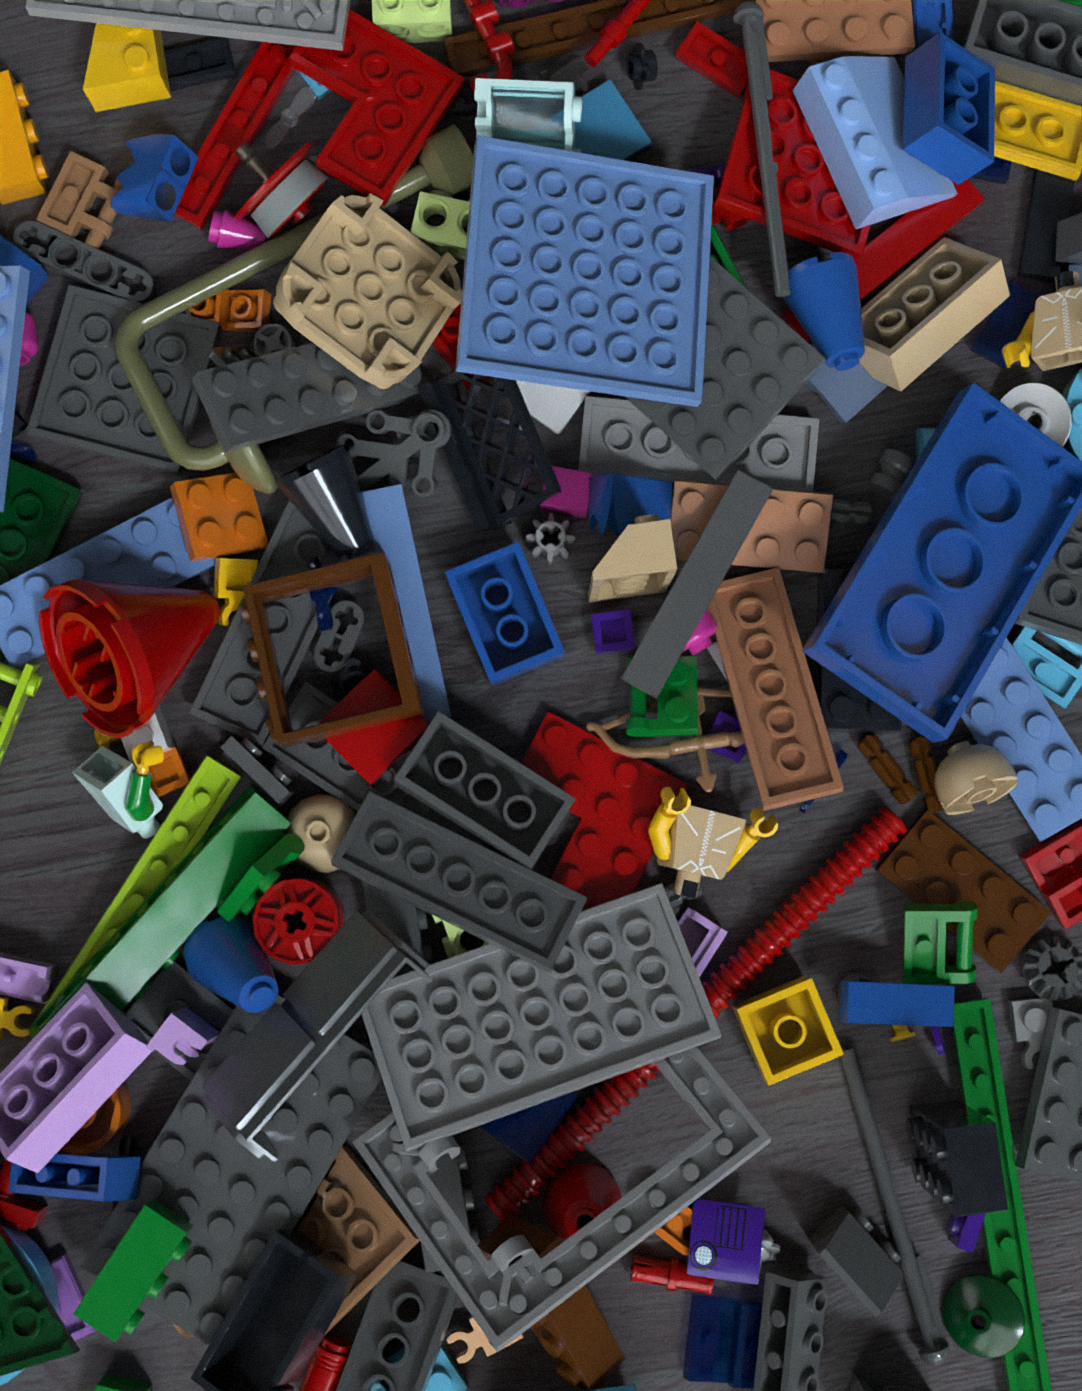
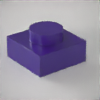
M630 609L591 614L596 655L635 650Z
M719 711L709 734L741 731L737 718ZM730 744L729 746L707 750L739 764L746 751L745 744L738 747H733Z
M951 1213L947 1224V1233H950L948 1239L957 1248L973 1253L986 1214L956 1217Z

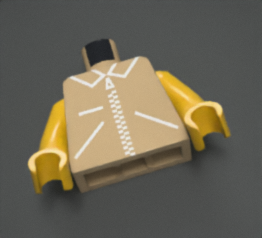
M1074 271L1059 273L1055 276L1056 292L1037 298L1035 311L1030 313L1016 341L1010 342L1002 348L1006 368H1010L1011 364L1016 361H1020L1022 367H1028L1030 365V354L1042 371L1082 363V286H1080L1079 273Z
M665 787L661 790L660 795L662 803L648 827V833L654 853L657 856L658 865L678 870L673 893L696 899L701 876L722 880L726 873L760 839V836L769 837L777 831L778 823L774 814H771L766 821L762 822L765 819L763 809L754 808L750 813L752 824L745 825L746 819L691 806L690 797L684 788H681L678 796L675 797L672 789Z

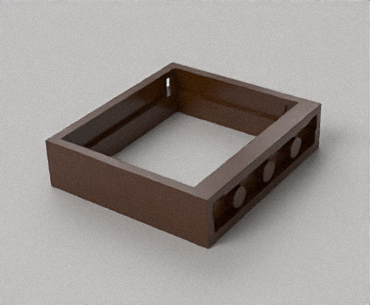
M385 552L243 587L245 599L241 600L243 608L241 613L245 623H251L253 638L248 639L249 650L253 661H259L262 676L257 677V687L262 701H268L271 715L265 717L266 727L269 728L271 740L276 739L278 745L284 748L425 714L392 568ZM373 577L402 704L293 730L265 603Z

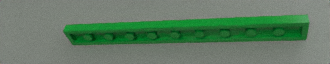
M980 998L954 1002L953 1027H951L962 1102L996 1122L1008 1205L1007 1211L985 1213L982 1224L989 1276L1003 1281L1015 1292L1022 1304L1025 1316V1326L1021 1339L1011 1351L1002 1355L1007 1391H1052L1017 1166H1015V1153L990 998Z

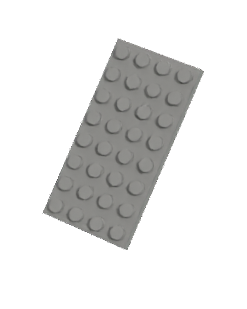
M662 883L582 911L551 973L492 944H488L429 965L424 971L433 979L431 983L416 970L392 978L362 1012L363 1021L406 1152L424 1146L430 1141L452 1136L721 1038L720 1029Z

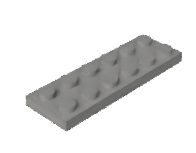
M585 396L578 471L594 473L593 476L617 473L671 481L673 483L674 479L730 484L736 472L740 470L771 488L813 491L819 419L777 415L716 481L629 400Z

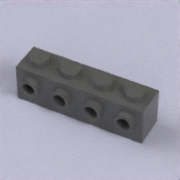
M796 1268L766 1272L754 1391L819 1390L818 1374L820 1354L824 1344L822 1335L824 1314L828 1303L827 1277Z

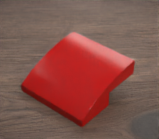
M375 669L355 686L319 724L402 704L400 692ZM418 715L325 739L369 784H373L402 754L407 753L421 738L430 722L423 715Z
M1082 818L1019 855L1046 904L1065 930L1082 920Z

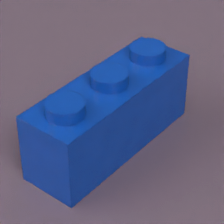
M59 1150L39 1173L11 1162L9 1192L102 1202L136 1200L140 1157L100 1153L70 1154Z

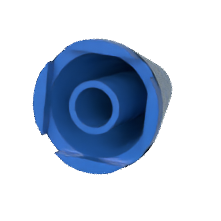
M836 252L829 253L832 260L819 263L816 256L791 268L788 271L791 294L783 297L816 350L826 359L825 364L830 368H836L838 371H844L855 367L859 363V359L865 353L857 265L851 255Z
M238 914L230 922H227L222 916L211 922L206 919L191 932L183 952L187 971L194 981L250 1013L264 1011L274 1003L278 995V985L268 955L259 945L254 935L253 922L248 917Z

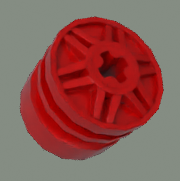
M311 878L283 880L270 887L257 902L253 915L254 935L262 950L274 960L290 965L311 962L345 924L344 906L337 893L324 882ZM301 911L304 913L302 920L307 923L306 928L301 927L293 931L291 929L293 922L288 919L289 914L294 915Z

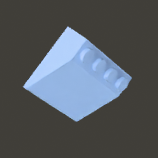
M843 56L809 66L793 89L796 100L855 229L953 198L958 194L950 179L940 175L928 165L902 150L905 79L895 57Z

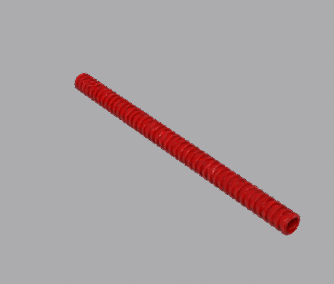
M881 806L878 809L879 814L877 816L872 815L869 818L870 823L868 825L863 824L860 827L862 831L859 834L857 832L852 834L853 840L851 842L845 841L843 843L844 849L842 851L836 850L834 852L836 857L833 860L828 858L825 861L827 866L824 869L819 867L816 870L818 874L815 877L810 876L807 879L809 883L806 886L803 884L799 886L800 892L797 895L795 893L790 895L791 901L789 903L783 902L781 904L783 909L780 912L775 910L772 913L774 918L771 921L766 919L763 922L765 927L762 929L757 928L754 931L756 935L753 938L748 937L745 940L747 944L744 947L739 945L737 947L738 953L735 956L730 954L728 956L729 962L726 965L721 963L719 965L721 970L717 974L712 972L710 974L712 979L708 983L705 980L701 983L715 1018L720 1016L719 1011L722 1008L726 1010L729 1007L728 1002L731 999L734 1001L738 999L737 993L740 990L743 992L747 990L745 985L749 981L751 983L756 981L754 976L758 972L760 974L765 972L763 967L766 964L771 966L774 963L772 958L775 955L780 957L783 954L781 950L792 945L790 941L793 938L798 939L801 937L799 932L802 929L808 930L810 928L808 923L811 920L816 922L819 919L817 914L820 911L822 913L827 911L826 905L828 903L834 904L836 902L835 896L837 894L842 896L845 893L844 887H851L854 884L853 879L855 877L860 878L863 875L861 871L864 868L870 869L872 867L870 862L873 859L878 861L881 858L879 854L881 851L887 852L889 850L888 844L890 842L896 843L898 841L897 835L899 833L904 835L907 832L904 822L892 810ZM650 1063L603 1080L604 1085L601 1088L596 1086L593 1089L595 1094L592 1097L587 1095L584 1098L586 1102L583 1105L578 1104L575 1107L577 1111L574 1114L568 1113L566 1115L568 1120L565 1123L560 1121L557 1124L559 1129L556 1132L551 1130L548 1133L550 1138L547 1141L542 1139L539 1142L541 1147L538 1150L533 1148L530 1151L531 1156L529 1158L524 1157L521 1160L522 1165L520 1167L514 1166L512 1168L513 1174L511 1176L505 1175L503 1177L504 1183L502 1185L496 1184L494 1186L495 1192L493 1194L487 1193L485 1195V1202L491 1211L501 1221L513 1213L519 1214L522 1211L520 1207L522 1204L528 1205L531 1202L530 1197L532 1195L537 1196L540 1194L539 1188L541 1186L547 1187L549 1185L548 1179L550 1177L556 1178L558 1176L557 1170L559 1168L565 1169L567 1167L566 1161L568 1159L574 1160L576 1158L575 1152L577 1150L582 1152L585 1149L584 1143L586 1141L591 1143L594 1140L593 1135L596 1132L600 1134L605 1123L608 1125L612 1123L611 1117L614 1114L619 1116L622 1113L620 1108L623 1105L628 1107L631 1104L629 1099L632 1096L637 1098L640 1095L638 1090L641 1087L646 1089L649 1086L647 1081L650 1078L655 1080L658 1077L656 1075L659 1071L654 1063Z

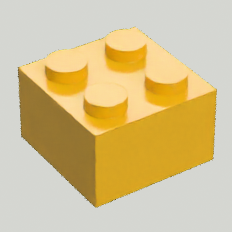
M801 976L732 1005L761 1078L768 1086L844 1055L813 979L809 976Z

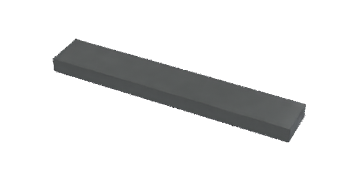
M740 470L736 472L621 680L657 699L771 495L773 488Z

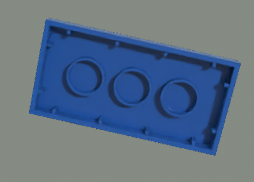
M974 382L961 389L802 649V652L931 742L947 740L1082 507V461Z

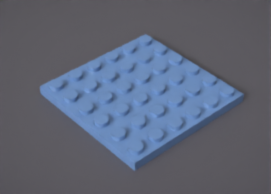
M477 135L474 146L455 371L698 407L702 402L714 176Z

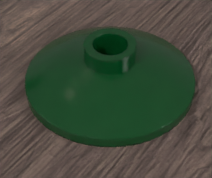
M984 1274L969 1275L954 1283L945 1296L942 1310L945 1327L954 1342L966 1352L983 1358L999 1357L1011 1351L1021 1339L1025 1326L1024 1310L1015 1292L1003 1281ZM973 1315H982L986 1319V1326L977 1325L974 1322Z

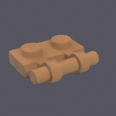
M70 151L36 220L76 239L81 227L90 231L84 243L100 249L104 239L109 240L114 230L111 225L117 212L111 208V199L124 186L117 178L112 187L105 184L104 181L109 173L106 167ZM96 197L104 199L105 202L96 218L88 213Z

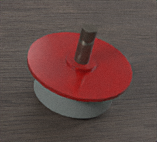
M311 141L307 142L281 167L279 166L273 171L244 142L235 151V154L242 162H246V166L262 183L258 187V191L233 217V220L237 222L252 213L251 217L267 238L277 234L291 219L298 223L313 208L309 201L327 183L326 180L329 178L308 160H304L313 143Z

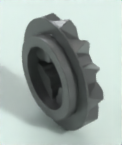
M1055 936L1042 938L1028 948L1023 958L1022 970L1026 983L1034 993L1050 1001H1062L1073 997L1082 989V954L1074 947L1073 942L1065 941ZM1051 957L1056 963L1067 961L1068 965L1061 971L1062 979L1057 974L1043 976L1042 972L1046 971L1047 967L1051 965Z

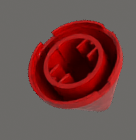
M72 579L50 588L43 597L46 600L50 599L48 608L39 611V628L47 661L66 698L77 695L89 710L81 716L87 723L107 736L122 738L140 730L151 719L216 626L219 605L212 595L198 589Z

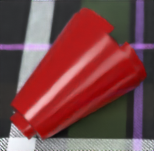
M572 1163L565 1169H559L557 1171L558 1176L549 1180V1185L544 1191L542 1207L545 1220L550 1229L565 1241L621 1199L622 1194L616 1180L604 1168L587 1163Z

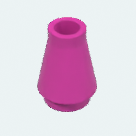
M226 209L224 213L214 211L208 242L216 243L217 248L253 249L265 243L266 236L257 224L244 218L235 222L233 217L236 214Z

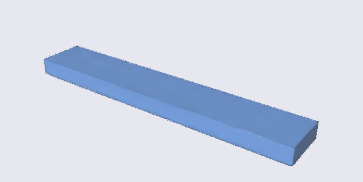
M402 484L362 492L373 534L375 553L385 552L390 560L425 714L422 715L429 722L433 720L438 711L450 718L452 717Z

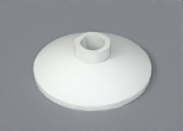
M1027 383L1013 388L1001 399V403L1030 424L1034 416H1040L1042 426L1038 430L1061 447L1064 446L1070 435L1072 416L1067 401L1056 389L1041 383Z

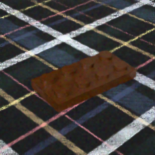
M928 809L922 812L875 869L915 904H954L963 900L976 903L978 905V918L973 921L972 952L997 973L1002 974L1051 914L1050 910ZM946 922V930L957 938V922Z

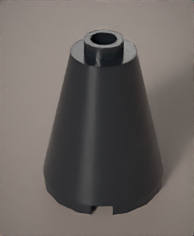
M346 443L314 460L312 459L275 480L279 489L338 557L346 554L348 559L351 560L370 550L367 543L373 539V534L351 452Z

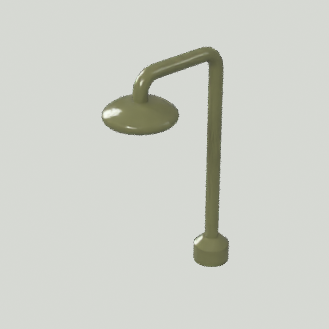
M455 124L430 135L426 139L418 159L419 164L407 171L386 205L379 207L381 210L428 186L435 190L448 192L452 196L471 187L474 156ZM362 193L359 194V195H357V196L367 197V196L363 195ZM324 213L137 307L124 317L117 329L115 338L118 361L164 451L173 462L189 470L200 471L213 469L229 462L236 474L250 487L264 494H272L277 490L278 485L275 481L277 478L259 444L225 453L211 421L210 424L217 441L203 447L193 446L188 443L140 352L139 339L149 328L295 255Z

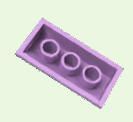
M87 982L0 1073V1151L6 1160L36 1173H39L151 1053L146 1048L149 1042L137 1026Z

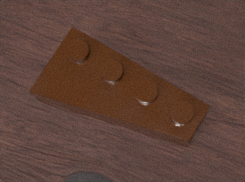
M509 1215L477 1246L489 1261L492 1259V1253L503 1242L513 1236L524 1235L540 1259H542L563 1242L559 1235ZM521 1255L513 1259L508 1266L510 1267L519 1260ZM586 1285L530 1327L557 1365V1373L560 1378L572 1388L578 1386L586 1391L598 1389L625 1360L620 1347Z

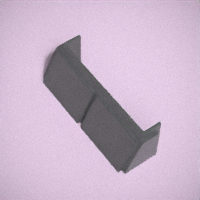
M367 909L362 915L358 911L352 914L283 993L286 1000L281 1005L278 1002L274 1003L202 1086L206 1093L201 1099L231 1136L259 1159L266 1155L273 1162L278 1160L266 1133L261 1130L262 1127L402 966L408 963L430 983L433 981L424 971L429 964L414 948L370 910Z

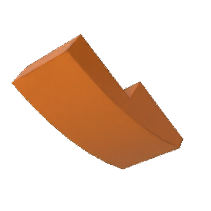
M226 289L187 309L186 315L220 323L221 330L257 332L261 327L269 324L272 294L264 289L232 291Z

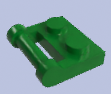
M634 655L626 658V668ZM681 656L657 697L658 719L646 718V693L630 685V718L626 720L627 735L633 737L699 735L697 656Z
M287 834L251 866L217 913L227 922H230L241 911L247 916L256 907L263 894L270 887L274 886V883L289 862L298 859L302 854L305 845L301 838L294 834Z
M963 900L954 904H904L902 975L904 983L967 984L975 981L976 966L972 964L973 921L978 918V905L976 903ZM946 922H957L956 963L953 965H945Z

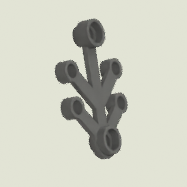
M373 410L366 418V426L369 431L375 434H385L390 430L410 434L411 436L399 445L360 440L358 436L353 434H343L337 439L336 447L343 445L349 438L354 442V450L351 452L352 458L359 455L380 459L357 477L361 493L368 491L389 473L388 487L402 484L404 492L408 460L420 450L419 471L412 481V490L418 497L428 498L432 497L438 490V482L434 477L437 449L444 446L450 439L451 424L447 416L437 410H425L419 413L415 419L390 416L386 411ZM377 415H382L385 424L383 428L378 430L374 426V419ZM434 422L438 426V433L435 437L431 438L427 434V427L430 423ZM424 478H427L431 484L430 490L427 493H423L419 488V483Z

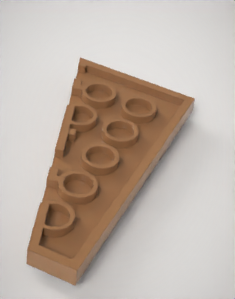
M342 1146L327 1179L322 1180L316 1192L318 1196L307 1217H303L297 1228L299 1232L323 1248L321 1254L330 1253L359 1273L325 1335L420 1241L398 1208L347 1146Z

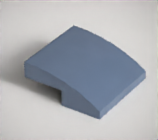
M824 363L806 383L811 392L819 394L840 423H847L888 386L873 379L860 363L844 371L830 368Z

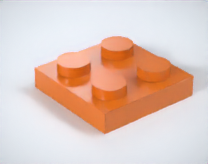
M236 473L177 481L170 486L190 562L263 550L268 546L254 490Z

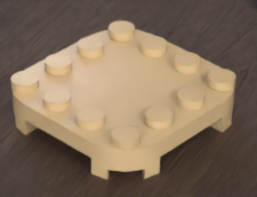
M371 193L367 197L355 195L344 197L341 195L321 216L281 273L276 285V296L274 297L273 304L275 309L282 314L294 329L359 378L380 389H387L393 384L403 381L422 363L423 356L447 319L461 303L462 290L460 278L454 267L458 262L448 251L442 257L381 210L379 207L384 200Z

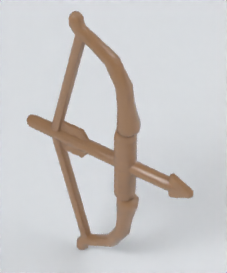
M698 688L699 735L673 740L666 744L633 748L617 743L606 730L625 723L630 718V712L603 724L596 722L586 724V729L588 731H595L613 752L631 758L668 759L670 755L695 751L701 775L696 777V780L706 792L712 791L716 780V774L710 773L706 750L729 746L730 744L733 747L745 744L741 731L707 735L702 733L699 716L706 710L703 696L732 697L730 690ZM658 701L646 705V713L658 709Z

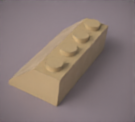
M942 238L861 308L865 353L859 359V363L873 379L901 392L1010 296L1002 260L951 239Z
M657 514L644 515L635 518V524H630L625 528L592 572L588 590L589 603L664 593L667 591L677 571L670 519L660 520Z

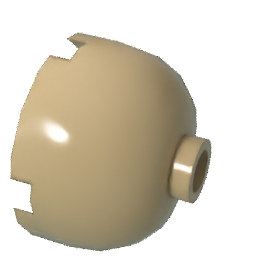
M965 741L948 749L947 753L949 756L940 763L935 773L934 782L938 799L946 814L958 815L975 810L972 803L985 799L988 805L1005 796L1017 786L1018 782L1016 779L1018 777L1006 756L997 748L985 744L970 745L968 741Z
M316 794L302 799L290 810L287 817L291 822L286 829L287 834L297 835L305 845L302 854L294 861L300 867L311 872L330 873L339 870L332 866L331 859L354 820L357 811L333 795Z

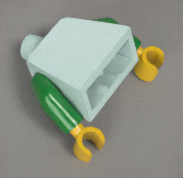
M94 729L99 749L94 750V753L72 773L110 818L130 832H138L142 838L152 837L162 824L155 815L162 810L163 804L150 787L152 774L149 772V766L163 762L164 753L162 747H154L153 741L134 746L131 752L134 766L130 761L110 751V743L122 741L121 738L110 737Z

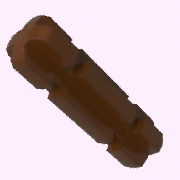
M875 733L866 735L857 743V748L864 757L868 756L870 758L869 764L886 787L893 789L891 793L898 803L906 804L918 794L916 787L910 780L906 781L904 778L906 774L890 752L882 749L881 746L884 744Z
M924 736L909 740L908 746L911 756H915L916 759L913 764L921 793L925 792L926 798H923L925 808L931 813L944 811L934 786L938 764L936 757L931 755V751H934L932 743Z

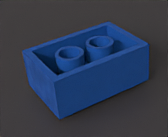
M939 32L906 56L902 150L959 185L994 162L995 69Z
M519 541L445 571L446 579L491 687L564 657L565 651Z

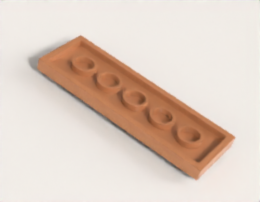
M779 567L722 581L708 608L717 622V630L714 635L763 811L843 792L844 786L804 652H802V643Z

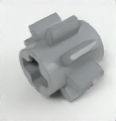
M553 513L549 514L548 521L543 524L534 519L533 526L537 530L536 535H526V542L536 543L532 557L536 558L543 554L547 556L548 565L552 564L553 556L558 554L567 559L569 554L564 546L565 544L575 543L574 536L565 534L569 521H563L561 524L554 522ZM546 532L550 536L555 532L558 533V545L555 547L554 544L549 543L544 546L543 533Z

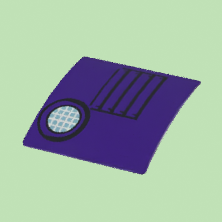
M696 1199L692 1215L687 1274L757 1285L759 1281L765 1208Z

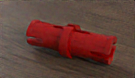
M638 1255L633 1256L630 1282L636 1281L665 1286V1290L669 1292H674L675 1288L705 1293L706 1295H711L714 1279L688 1275L687 1265L680 1264L679 1259L670 1258L669 1261H663Z

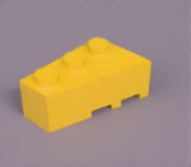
M96 23L83 85V91L95 112L171 98L161 30Z

